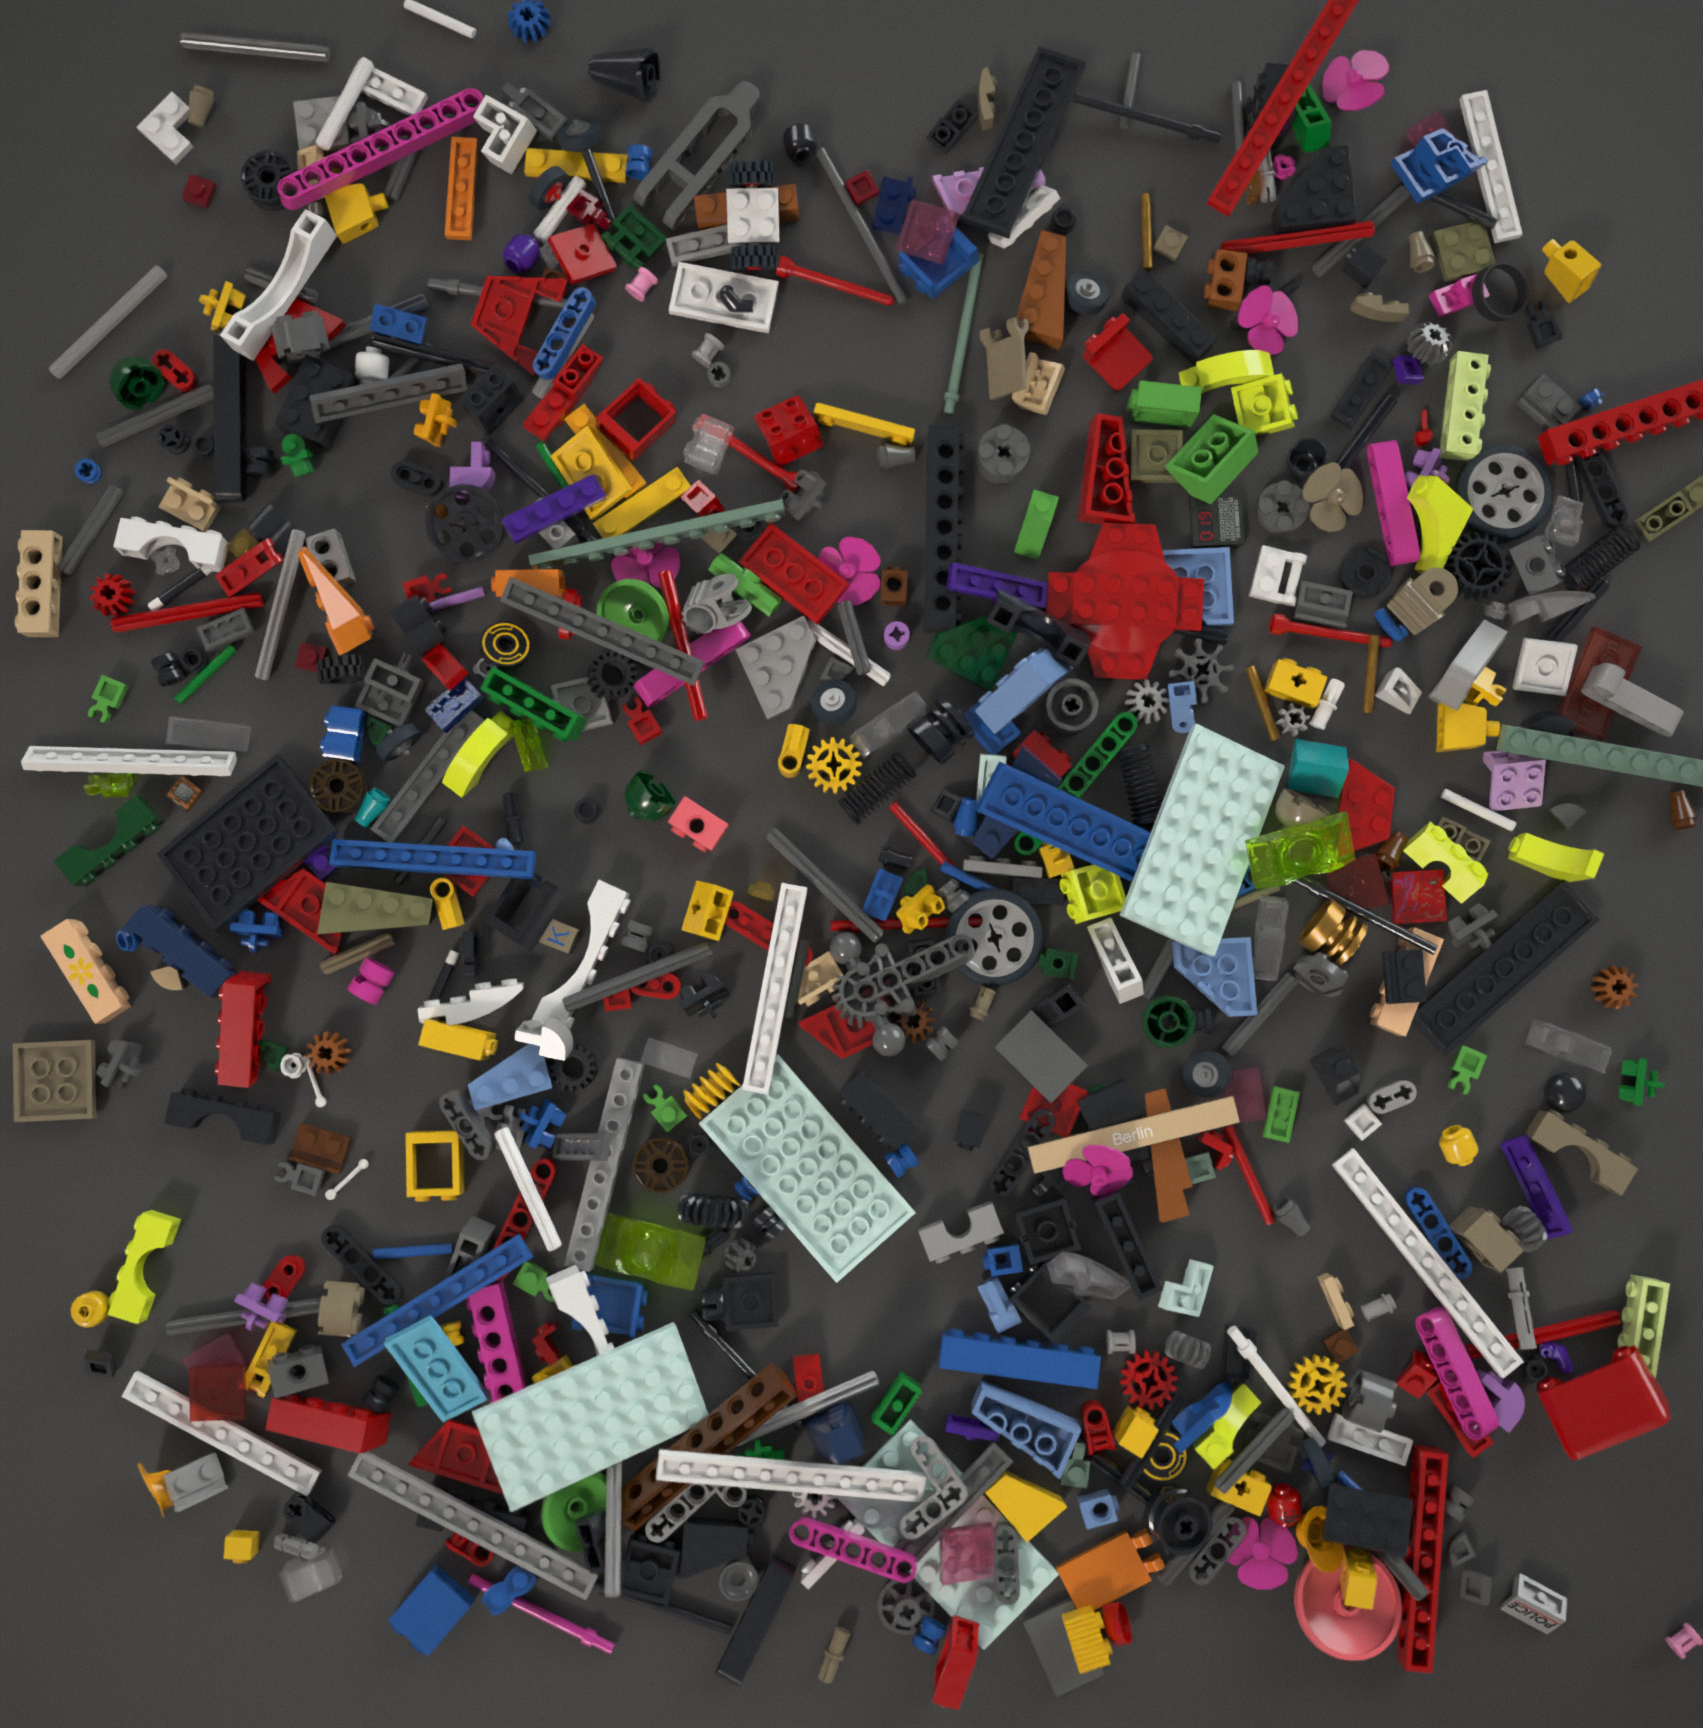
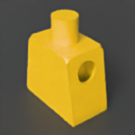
M361 183L346 185L324 196L336 235L342 244L377 228L379 223L375 212L389 208L384 193L370 196L365 185Z
M1552 239L1542 248V252L1550 259L1544 272L1568 303H1571L1590 288L1602 266L1599 261L1572 240L1561 247Z
M1440 702L1438 703L1436 752L1481 747L1486 743V736L1498 737L1500 723L1499 721H1486L1487 710L1483 707L1462 703L1456 711Z

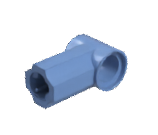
M997 1276L991 1277L977 1285L983 1301L989 1309L988 1314L998 1334L1022 1322Z

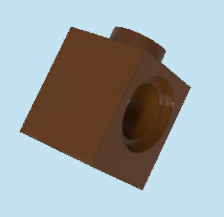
M897 566L887 567V570H882L880 605L906 606L908 571H902L903 568ZM892 580L898 581L901 588L897 591H891L887 588V583Z

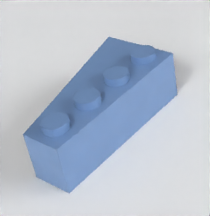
M981 1379L971 1402L972 1414L999 1434H1003L1013 1445L1024 1450L1036 1462L1044 1465L1052 1471V1474L1060 1479L1081 1432L1079 1420Z

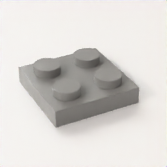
M340 96L293 102L299 150L317 145L316 139ZM348 116L328 151L341 150L351 145Z

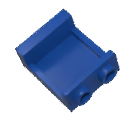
M945 215L937 221L938 230L909 254L906 255L903 251L898 254L900 262L898 267L902 274L907 278L910 276L915 281L914 284L919 292L922 294L926 293L932 300L979 262L977 248Z
M586 1273L590 1286L586 1287L589 1296H595L599 1306V1310L595 1311L598 1320L603 1318L608 1332L629 1335V1338H635L637 1332H642L644 1316H640L642 1305L646 1306L649 1290L644 1289L645 1282ZM573 1318L571 1329L582 1331L585 1327Z
M435 1564L388 1621L397 1634L404 1635L411 1641L412 1647L417 1652L424 1653L428 1657L472 1606L475 1598L438 1564Z

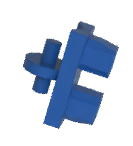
M879 868L862 911L877 919L886 921L903 878Z
M244 911L237 917L236 923H230V931H235L236 935L250 936V938L243 937L241 944L249 946L251 953L258 954L261 947H269V940L262 939L261 937L284 938V931L280 929V916L277 913L265 912L262 925H254L256 913Z
M545 1098L540 1110L532 1105L529 1113L521 1111L519 1117L524 1120L521 1130L528 1132L525 1138L528 1146L534 1149L537 1146L550 1149L555 1135L545 1131L549 1122L560 1127L566 1117V1114L553 1101Z

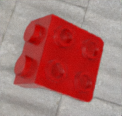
M1124 313L1117 319L1113 316L1103 326L1105 330L1101 334L1097 335L1095 333L1084 344L1086 348L1082 356L1114 391L1123 389L1153 359L1149 351L1127 330L1130 319Z
M800 396L788 398L754 416L755 422L769 445L774 461L779 467L824 446L817 424Z

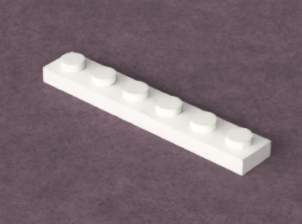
M1484 90L1462 95L1459 101L1472 153L1478 158L1484 156L1488 160L1486 165L1477 170L1487 214L1498 219L1495 228H1491L1494 243L1520 238L1522 230L1488 92Z

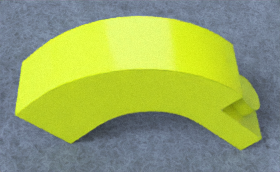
M1260 350L1236 351L1213 356L1196 362L1197 366L1179 372L1181 385L1202 387L1201 393L1225 385L1246 384L1274 375L1270 353Z
M502 711L497 713L491 720L487 718L458 751L449 765L442 783L463 798L478 784L485 767L492 757L519 732L521 726Z

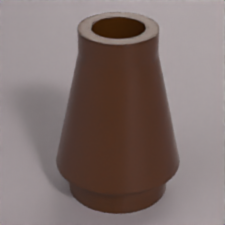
M1681 790L1670 793V824L1674 825L1675 830L1695 827V820L1698 818L1687 797L1686 791Z
M1395 831L1388 841L1375 853V863L1382 869L1393 871L1400 864L1408 837L1401 832Z

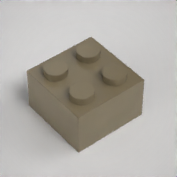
M1469 1206L1449 1225L1453 1234L1483 1266L1497 1272H1503L1524 1251L1518 1245L1520 1240L1510 1230L1505 1231L1499 1225L1501 1220L1492 1211L1489 1210L1487 1212L1482 1207L1478 1209Z

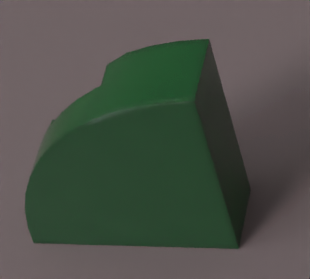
M371 715L368 716L366 721L368 736L376 747L389 735L387 731L394 728Z
M926 868L917 870L909 877L905 884L904 896H915L927 884L929 885Z
M261 1039L260 1051L267 1066L276 1072H280L282 1058L286 1055L289 1047L267 1039Z

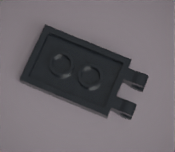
M1124 1078L1076 1099L1089 1131L1142 1118ZM1151 1145L1122 1152L1130 1159V1162L1139 1159L1143 1171L1147 1175L1154 1173L1153 1161L1149 1155L1151 1153ZM1130 1178L1126 1185L1133 1183L1132 1178Z

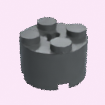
M318 311L302 313V317L292 319L291 315L276 317V321L271 325L278 358L283 359L284 353H287L288 358L304 357L306 354L314 355L317 354L316 349L323 347L324 352L330 350L323 317L318 315Z
M1003 424L989 430L982 437L977 452V465L980 473L985 479L996 484L1016 481L1026 469L1030 456V445L1026 437L1019 430ZM999 452H1000L1001 454L1006 453V454H1007V457H1006V456H1003L1002 458H1000V457L998 456V455H999Z
M1078 679L1062 681L1050 690L1044 701L1043 712L1045 721L1052 729L1059 733L1067 735L1080 733L1095 719L1099 706L1098 699L1091 686L1086 682ZM1069 702L1074 703L1073 708L1075 709L1072 712L1067 711L1068 707L1065 706Z
M1358 1369L1349 1381L1348 1387L1352 1389L1349 1396L1345 1395L1342 1417L1350 1423L1381 1433L1387 1417L1393 1418L1396 1411V1403L1392 1401L1397 1389V1382Z

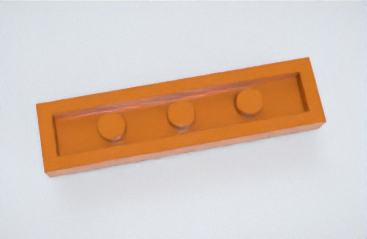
M451 138L445 223L446 239L472 241L479 146L477 138Z

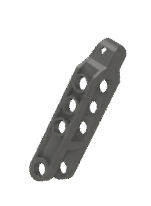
M744 81L740 82L729 95L711 97L639 184L634 192L633 199L642 207H645L656 193L659 194L672 179L684 190L666 211L663 223L673 231L677 230L695 209L694 196L707 195L728 169V164L732 163L751 141L750 121L760 107L759 89L752 83ZM733 114L737 117L738 124L695 176L680 165L687 155L690 156L693 153V148L703 136L706 137L708 135V129L718 117L722 118V116Z

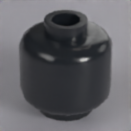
M794 123L783 134L785 151L788 158L792 161L806 163L817 153V139L814 129L810 125Z

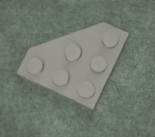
M805 616L735 649L766 718L769 720L792 709L799 684L802 682L808 665L810 653L816 643L814 633Z

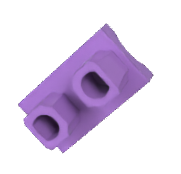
M1434 448L1432 452L1418 450L1414 457L1413 465L1423 469L1420 476H1438L1448 485L1450 478L1445 474L1448 468L1441 465L1437 471L1442 461L1439 457L1441 450ZM1411 471L1406 473L1405 480L1408 490H1411L1419 474Z
M251 1283L244 1294H237L234 1302L253 1311V1313L244 1310L241 1315L242 1318L248 1320L246 1329L253 1331L257 1326L263 1329L267 1327L268 1321L262 1319V1317L275 1323L278 1321L284 1323L287 1315L283 1314L288 1299L278 1294H273L266 1305L260 1301L267 1289L257 1283Z

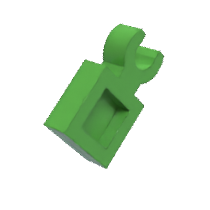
M102 675L91 697L98 702L89 709L88 716L95 719L97 713L102 711L103 716L100 722L107 724L111 719V707L119 709L129 686Z
M1460 1045L1450 1068L1457 1073L1456 1076L1448 1081V1088L1454 1089L1456 1083L1460 1081L1462 1083L1460 1093L1468 1094L1471 1087L1469 1079L1478 1080L1487 1055Z
M656 1084L653 1087L658 1093L657 1097L652 1099L645 1093L643 1098L647 1103L656 1106L651 1114L665 1131L669 1132L686 1118L688 1114L672 1095L665 1100L663 1089Z
M529 1260L524 1262L513 1285L535 1297L539 1291H542L547 1300L554 1302L546 1281L549 1271Z

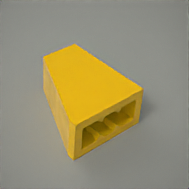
M1007 1470L985 1491L987 1496L1026 1542L1067 1508L1061 1496Z

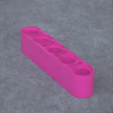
M1396 440L1369 444L1367 447V458L1390 565L1396 566L1418 562L1420 558L1419 544L1410 501L1407 499L1408 490L1398 443Z
M740 621L729 627L713 629L712 632L706 633L692 642L690 647L693 657L705 661L701 672L750 638L751 634ZM654 669L638 680L633 687L647 707H652L683 686L685 682Z
M1435 1307L1418 1316L1416 1328L1465 1434L1473 1440L1483 1438L1497 1429L1499 1421L1451 1316L1442 1307Z
M806 1516L796 1519L790 1528V1539L800 1547L899 1582H909L916 1575L917 1559L913 1554ZM798 1525L807 1526L810 1532L809 1536H799L796 1527ZM822 1535H832L835 1539V1544L833 1546L824 1545L821 1539ZM849 1543L858 1544L861 1553L851 1555L847 1551V1545ZM882 1552L887 1560L884 1564H877L874 1562L872 1554ZM901 1561L909 1562L912 1566V1571L902 1573L898 1569V1563Z

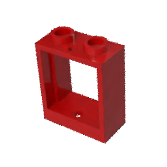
M638 378L596 417V429L634 462L676 422V409L669 400H663L657 394L652 384L649 382L645 383L641 378ZM638 397L663 419L639 442L614 421Z
M953 1615L935 1666L933 1703L945 1708L959 1710L977 1659L978 1622Z

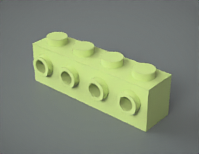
M1457 351L1450 359L1440 443V458L1467 461L1468 459H1473L1481 451L1482 439H1479V434L1485 422V414H1482V408L1488 396L1485 382L1491 370V365L1488 364V355Z
M1631 1274L1630 1280L1626 1285V1295L1628 1297L1626 1307L1622 1311V1321L1624 1323L1622 1333L1618 1337V1348L1636 1345L1656 1379L1670 1284L1658 1279Z

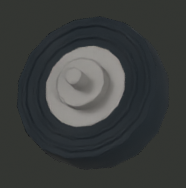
M842 680L824 682L817 687L811 699L814 715L819 721L827 725L845 723L854 715L858 704L855 691L848 683Z

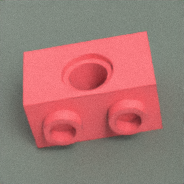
M684 796L668 821L673 826L671 828L672 832L681 838H684L685 835L689 836L694 840L692 845L704 853L707 849L713 852L730 827L729 824ZM695 820H702L704 822V829L700 833H693L691 831V824Z

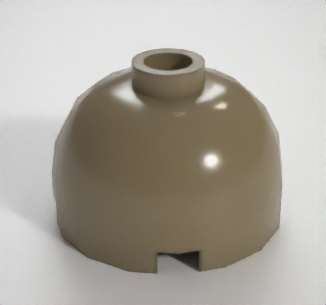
M1286 788L1281 792L1275 805L1277 819L1283 824L1281 829L1292 836H1295L1296 833L1307 835L1316 832L1325 823L1330 813L1320 805L1316 809V805L1312 803L1311 799Z

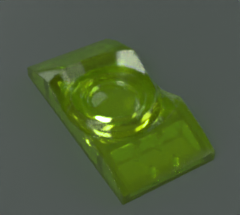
M1346 811L1320 818L1310 823L1296 825L1245 840L1253 886L1255 888L1289 885L1307 875L1331 873L1355 860L1349 819Z
M608 1212L594 1264L618 1273L645 1278L659 1284L694 1290L706 1238Z

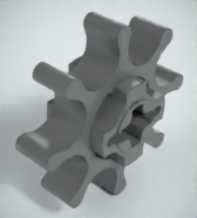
M1198 638L1193 643L1195 647L1194 655L1188 656L1181 649H1177L1174 652V656L1182 661L1183 668L1179 671L1171 670L1167 676L1168 678L1181 677L1184 682L1194 681L1195 690L1200 694V704H1205L1208 701L1206 690L1209 687L1216 688L1220 694H1224L1228 690L1227 686L1220 683L1219 674L1222 672L1230 673L1234 670V666L1232 664L1221 666L1217 662V654L1223 650L1222 645H1218L1213 653L1207 654L1201 648L1202 640ZM1206 663L1207 666L1203 674L1195 680L1194 677L1198 669Z

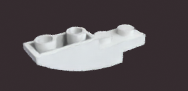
M517 978L502 980V985L491 986V982L477 983L475 988L469 991L470 1000H466V996L451 997L448 1003H440L439 999L424 1001V1006L418 1008L419 1019L446 1016L447 1025L471 1021L487 1015L509 1002L523 990L524 983H517Z

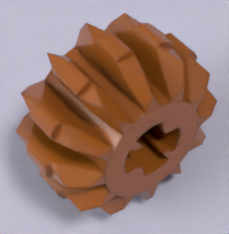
M1609 965L1608 969H1599L1600 977L1594 976L1592 978L1597 983V986L1590 988L1591 991L1598 992L1594 999L1602 1001V1006L1605 1008L1612 1006L1613 1009H1620L1622 1005H1631L1629 998L1637 997L1636 993L1632 990L1639 986L1637 983L1631 982L1635 975L1633 973L1627 974L1626 967L1617 968L1616 965ZM1616 984L1617 989L1612 990V985Z
M324 1031L323 1036L319 1034L314 1035L315 1043L309 1042L307 1044V1047L312 1049V1052L305 1054L306 1058L313 1057L309 1067L317 1066L318 1074L326 1071L327 1075H333L334 1070L342 1072L344 1069L341 1063L349 1064L350 1059L345 1057V1054L352 1052L350 1048L344 1049L343 1047L348 1043V1040H340L339 1032L331 1035L330 1031ZM331 1048L333 1053L330 1055L332 1057L326 1058L324 1053H327L325 1049Z

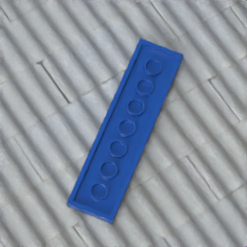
M1000 761L975 807L982 814L1131 882L1134 879L1151 834L1148 830Z

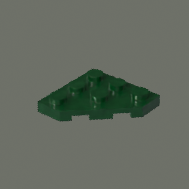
M986 616L957 625V627L936 633L925 658L983 690L991 691L1017 632L1007 633L987 623Z

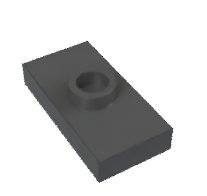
M241 608L196 628L208 653L256 633L245 608Z

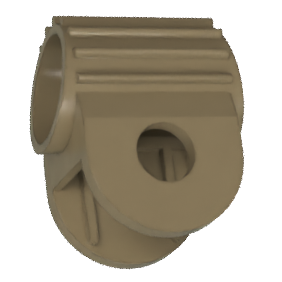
M1431 568L1414 580L1409 577L1395 592L1386 606L1415 636L1446 615L1443 611L1455 600L1458 593V584L1455 577L1449 571L1442 568Z

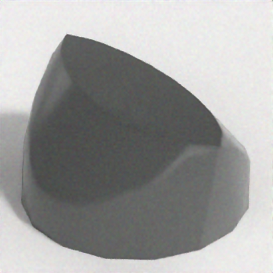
M748 1554L728 1562L720 1574V1591L731 1601L739 1602L746 1600L757 1589L758 1574Z

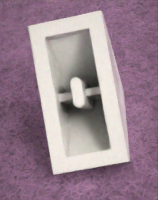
M1396 667L1385 674L1374 696L1410 714L1422 691L1401 668Z

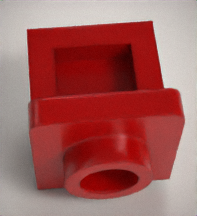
M1212 1129L1208 1133L1205 1131L1200 1132L1196 1140L1219 1152L1212 1166L1219 1170H1222L1224 1166L1227 1167L1234 1155L1231 1152L1233 1146L1223 1142L1224 1136Z
M547 1321L535 1330L537 1335L532 1339L537 1347L535 1350L537 1356L543 1363L547 1362L549 1366L562 1357V1354L549 1336L550 1333L560 1326L558 1321L553 1324Z
M1415 1350L1412 1353V1362L1396 1378L1397 1386L1418 1399L1438 1379V1374L1430 1356Z

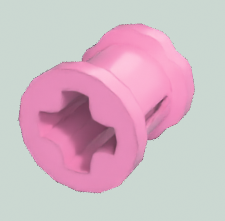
M640 267L638 275L631 284L625 286V289L634 298L643 302L645 294L652 285L658 283V279L646 268Z
M1687 1622L1683 1624V1629L1674 1636L1665 1638L1668 1645L1681 1659H1684L1686 1657L1685 1653L1697 1644L1701 1646L1703 1644L1700 1636Z

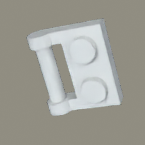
M1263 545L1260 549L1249 596L1285 606H1295L1297 600L1295 593L1302 565L1306 564L1307 556L1302 553H1292ZM1285 562L1292 563L1285 594H1279L1278 589Z

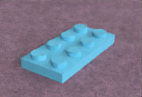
M431 1315L385 1339V1347L442 1422L488 1400V1391Z

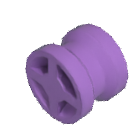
M898 621L887 625L884 631V641L888 648L901 650L907 646L910 636L908 627Z

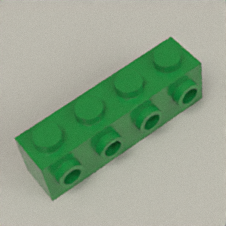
M493 666L480 688L489 694V700L501 706L503 703L511 707L510 712L521 718L526 715L532 719V725L542 730H545V728L553 731L552 736L566 743L567 739L576 742L589 720L511 674Z

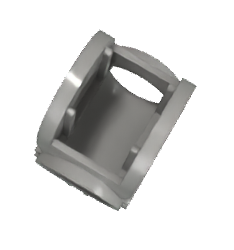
M723 574L711 580H703L700 583L697 582L696 586L692 587L681 613L683 615L682 621H685L686 627L688 626L691 631H695L697 634H706L712 632L713 629H722L734 625L750 613L752 607L746 598L734 600L731 592L738 585V580L734 574ZM722 598V602L718 605L716 600Z

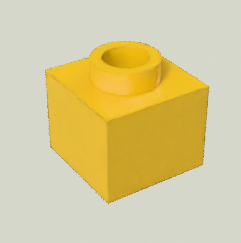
M233 1530L225 1537L224 1559H233V1563L249 1562L258 1554L260 1531Z

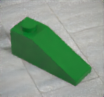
M1309 84L1296 105L1295 117L1291 123L1295 137L1304 153L1329 147L1331 120Z

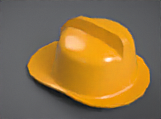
M139 1462L138 1467L141 1475L158 1502L162 1517H164L163 1512L174 1504L169 1497L162 1475L171 1471L164 1470L147 1473L146 1469Z
M1314 1506L1307 1513L1303 1514L1297 1522L1296 1536L1299 1543L1307 1549L1313 1565L1318 1570L1325 1573L1335 1572L1343 1561V1546L1322 1541L1326 1508Z

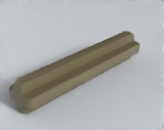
M385 933L321 961L320 967L324 974H331L365 957L394 946L395 940L391 933Z

